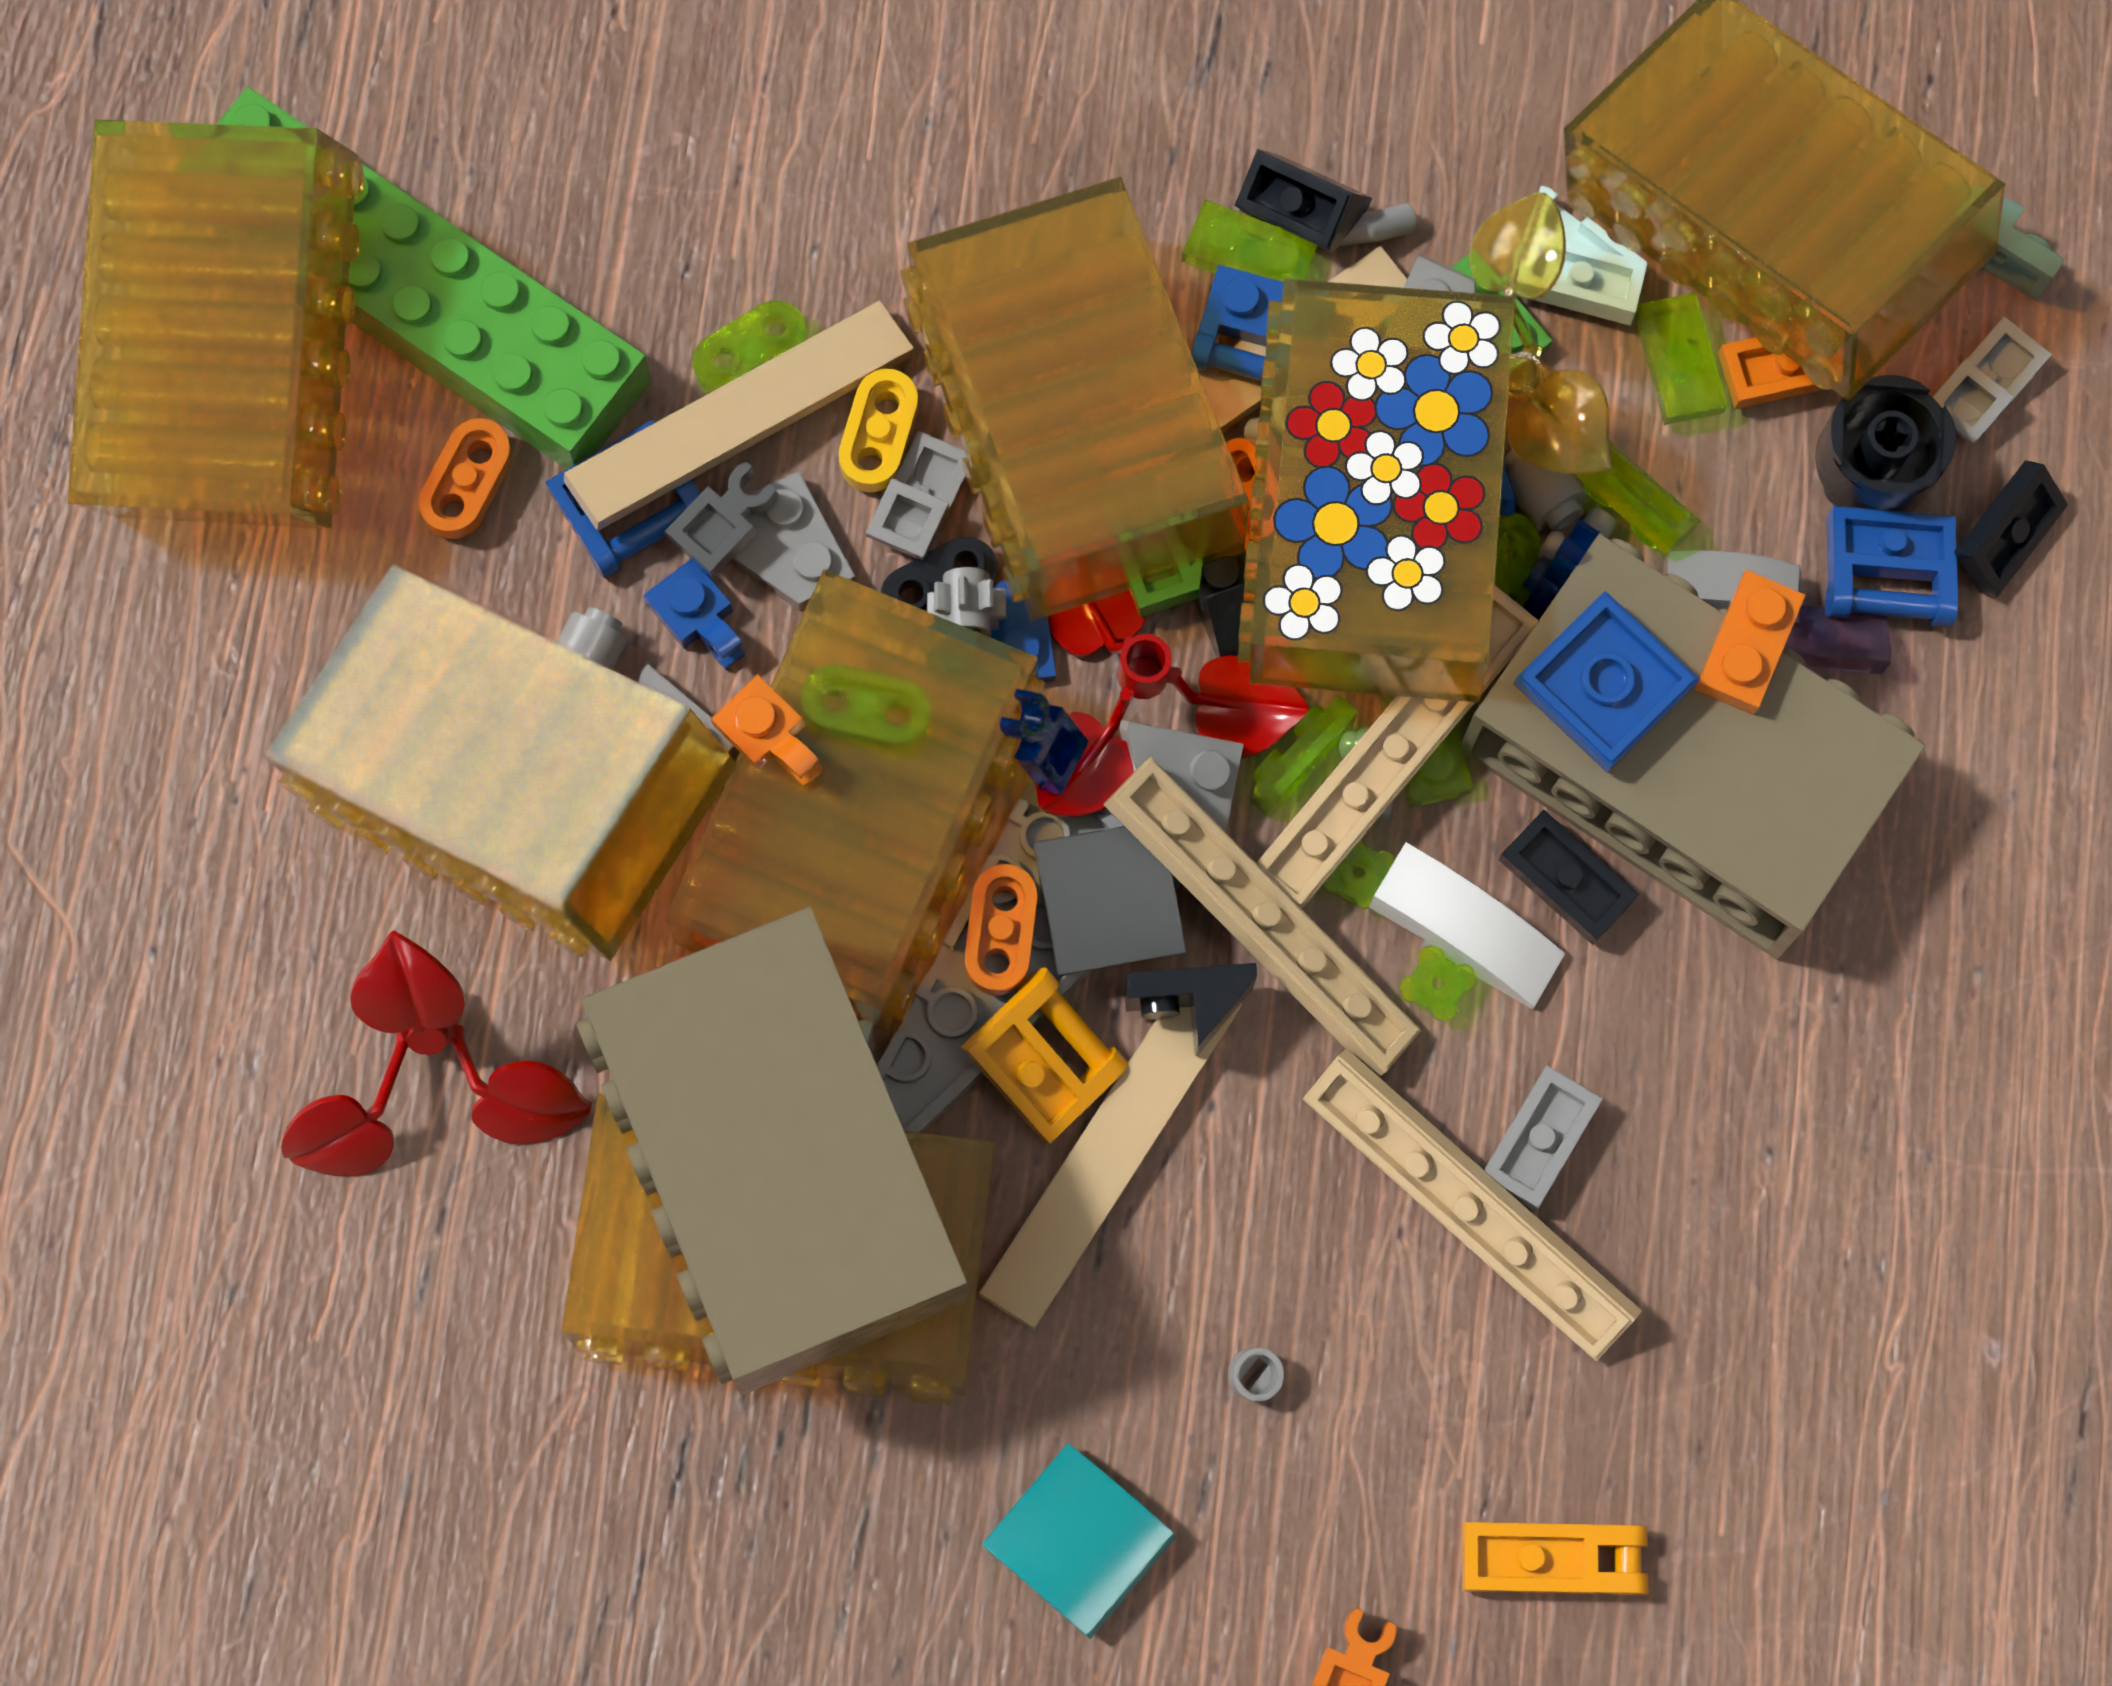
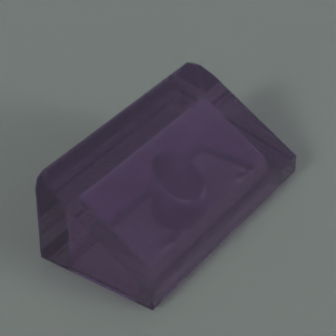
M1801 605L1799 622H1794L1785 646L1797 652L1805 660V667L1810 669L1882 675L1891 664V644L1887 616L1850 613L1847 619L1828 618L1825 614V607Z

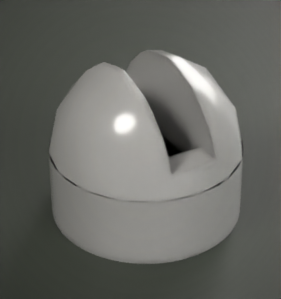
M1251 1347L1241 1350L1233 1357L1228 1368V1379L1232 1389L1240 1397L1252 1401H1264L1276 1395L1280 1390L1284 1380V1369L1280 1359L1273 1352L1264 1348ZM1260 1358L1265 1365L1258 1370L1244 1388L1240 1379L1254 1362Z

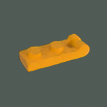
M1464 1522L1461 1524L1462 1591L1649 1595L1648 1574L1642 1573L1641 1548L1648 1547L1647 1526ZM1598 1547L1615 1548V1572H1598Z

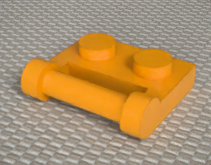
M1041 968L1023 981L1017 993L961 1046V1049L1041 1140L1051 1144L1122 1075L1128 1066V1062L1115 1047L1107 1048L1058 992L1057 989L1060 983L1047 968ZM1038 1009L1044 1013L1088 1064L1086 1072L1080 1078L1072 1072L1027 1020Z

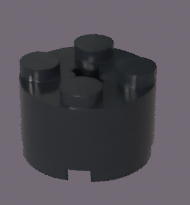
M1884 375L1872 377L1862 382L1842 398L1821 431L1815 452L1816 469L1824 486L1825 496L1829 502L1838 507L1911 512L1919 506L1951 462L1956 445V430L1953 418L1945 405L1942 408L1928 394L1930 389L1911 378Z

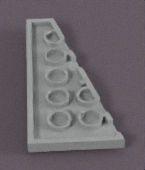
M1032 776L978 877L988 868L999 864L1018 866L1032 877L1037 888V908L1027 977L1041 968H1047L1060 983L1057 989L1058 992L1065 997L1093 969L1058 975L1056 971L1033 842L1124 825L1108 809L1082 817H1060L1045 813L1038 806ZM1172 874L1176 890L1180 886V881ZM975 882L947 933L943 946L932 967L921 982L915 994L916 997L898 1031L894 1033L877 1065L910 1145L984 1075L961 1049V1046L1003 1007L1018 990L1017 988L1005 995H989L974 987L967 977L965 971V949ZM1001 892L993 898L992 902L997 909L1009 911L1016 906L1017 899L1009 892ZM1000 954L989 956L984 963L987 970L995 974L1003 973L1010 965L1008 959ZM1038 1009L1027 1020L1034 1027L1045 1015Z

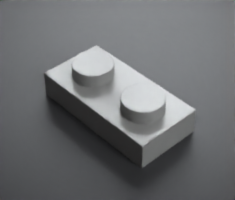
M1546 1065L1484 1171L1521 1204L1535 1212L1544 1200L1603 1098Z

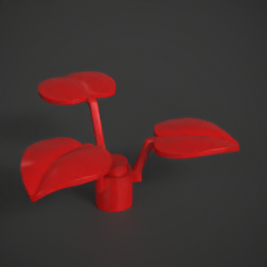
M1070 542L1064 548L1051 572L1045 598L1050 634L1062 649L1073 656H1090L1099 651L1104 645L1111 654H1120L1117 678L1122 690L1104 729L1091 715L1081 712H1070L1054 717L1039 731L1031 751V771L1038 806L1045 813L1060 817H1082L1107 809L1103 804L1134 772L1127 741H1123L1122 738L1116 737L1114 734L1118 730L1121 720H1123L1133 698H1153L1164 690L1167 683L1173 684L1188 703L1200 705L1194 719L1197 735L1244 744L1241 758L1256 756L1268 750L1306 717L1309 707L1301 694L1289 681L1264 664L1242 656H1222L1206 662L1201 668L1198 677L1200 693L1193 691L1182 678L1181 669L1171 667L1172 654L1168 645L1155 635H1137L1145 623L1146 616H1139L1120 564L1096 555L1075 542Z
M392 930L376 955L357 975L350 995L353 1012L362 1022L381 1032L396 1033V1045L373 1105L365 1111L357 1100L346 1095L327 1096L315 1100L300 1110L290 1121L282 1137L281 1151L285 1158H289L292 1163L333 1176H359L382 1166L391 1156L394 1147V1135L386 1124L377 1119L385 1111L405 1053L409 1047L418 1054L433 1055L442 1051L448 1043L454 1045L472 1092L481 1096L472 1107L471 1118L473 1123L485 1134L503 1142L532 1144L561 1136L573 1129L589 1115L592 1102L582 1096L572 1080L564 1073L547 1064L536 1061L523 1060L508 1063L493 1071L489 1077L488 1084L482 1081L464 1040L465 1029L462 1025L455 1024L463 1014L465 1006L464 991L460 983L428 951L402 934Z

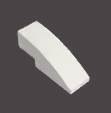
M1405 842L1369 906L1370 909L1424 939L1423 947L1531 1009L1535 1007L1565 955L1554 943L1509 908L1447 866Z

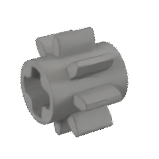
M974 567L951 569L943 574V582L934 583V592L927 593L928 623H941L943 637L953 643L976 644L984 642L990 638L991 629H999V620L1006 619V589H993V580L990 579V574L983 569Z

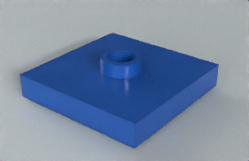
M1604 591L1516 677L1513 684L1608 773L1697 685L1700 679L1609 593Z

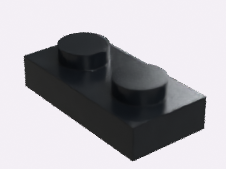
M2025 460L1954 551L1980 593L1998 597L2068 506L2044 464Z
M1544 809L1504 850L1498 859L1592 945L1599 940L1639 896L1635 890Z

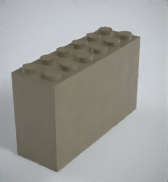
M1599 533L1474 713L1458 750L1777 960L1804 931L1926 745L1914 738V731L1905 722L1888 714L1880 716L1860 703L1859 695L1851 687L1835 679H1828L1826 681L1806 668L1805 660L1797 652L1784 646L1760 707L1754 715L1700 693L1693 688L1627 755L1606 773L1513 684L1516 677L1606 591L1699 678L1727 609L1717 610L1697 597V590L1685 579L1674 574L1663 575L1646 564L1643 555L1631 544L1620 539H1613L1611 541Z
M811 906L581 998L588 1018L576 1022V1025L597 1073L607 1069L611 1073L613 1080L601 1084V1088L621 1134L634 1131L638 1142L627 1146V1153L646 1196L656 1192L660 1196L663 1205L651 1210V1213L671 1259L682 1254L684 1256L688 1269L677 1273L676 1276L695 1320L699 1321L708 1317L714 1333L702 1337V1341L721 1385L733 1380L742 1396L968 1301L967 1281Z

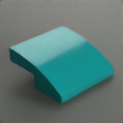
M1067 1443L981 1545L988 1553L1033 1589L1044 1602L1091 1640L1177 1536L1106 1473Z

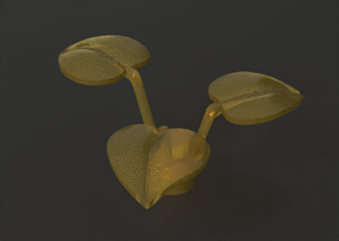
M1535 192L1491 215L1480 226L1471 243L1469 264L1474 279L1488 291H1504L1502 297L1504 307L1524 346L1522 352L1514 353L1504 359L1498 370V378L1488 379L1492 384L1493 393L1496 395L1504 394L1520 405L1513 411L1508 420L1507 433L1513 450L1521 459L1537 468L1562 474H1585L1604 471L1612 467L1609 447V408L1604 390L1592 376L1585 372L1570 369L1557 371L1540 359L1542 348L1534 342L1516 303V293L1529 299L1545 296L1556 284L1565 262L1566 238L1561 213L1548 194L1545 192ZM1421 339L1402 340L1408 347L1409 355L1405 363L1398 367L1404 371L1412 358L1422 354L1439 356L1440 351L1431 350ZM1377 389L1376 394L1372 397L1374 401H1376L1381 391ZM1377 417L1371 425L1366 427L1371 431H1388L1393 435L1396 442H1398L1400 434L1403 432V430L1386 428L1378 421Z

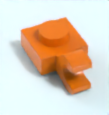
M758 674L711 718L713 726L758 770L773 757L804 788L823 771V768L818 764L819 759L799 739L794 737L806 726L803 718Z

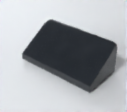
M1257 149L1234 206L1328 251L1335 252L1367 211L1373 198L1281 155Z

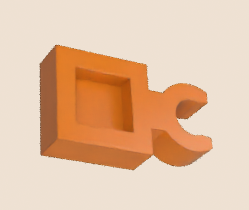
M1359 1608L1353 1609L1346 1617L1343 1625V1636L1347 1644L1345 1653L1343 1654L1329 1647L1325 1648L1311 1686H1385L1390 1673L1372 1666L1376 1655L1385 1652L1393 1644L1396 1636V1624L1389 1621L1386 1622L1380 1638L1376 1642H1367L1358 1633V1624L1362 1619L1363 1610Z

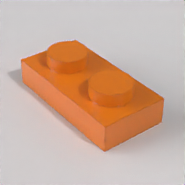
M1840 318L1722 344L1718 351V357L1734 410L1852 384L1857 376Z
M1745 570L1739 580L1699 676L1700 680L1694 690L1754 715L1760 707L1806 594Z

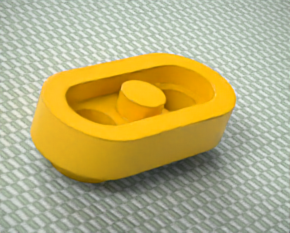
M894 369L876 370L868 374L861 381L856 391L839 448V466L845 481L857 490L878 492L886 489L891 478L896 479L902 466L918 413V393L913 381L900 371ZM883 400H893L899 407L891 414H883L877 410L876 406ZM866 456H876L882 461L881 465L875 470H865L859 465V462Z

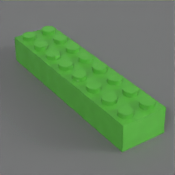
M248 86L171 179L187 211L565 469L597 452L651 384L645 354Z

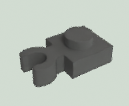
M748 462L740 464L732 471L728 480L729 490L722 497L708 486L665 530L668 539L713 579L757 534L754 526L746 519L751 514H761L768 511L778 498L776 487L771 483L765 486L762 492L757 495L751 496L743 492L745 484L755 475L752 466Z

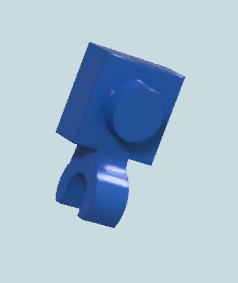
M692 559L643 595L646 605L683 649L699 638L725 670L745 656V652L740 647L743 645L742 641L731 627L723 621L724 618L733 612L731 602Z

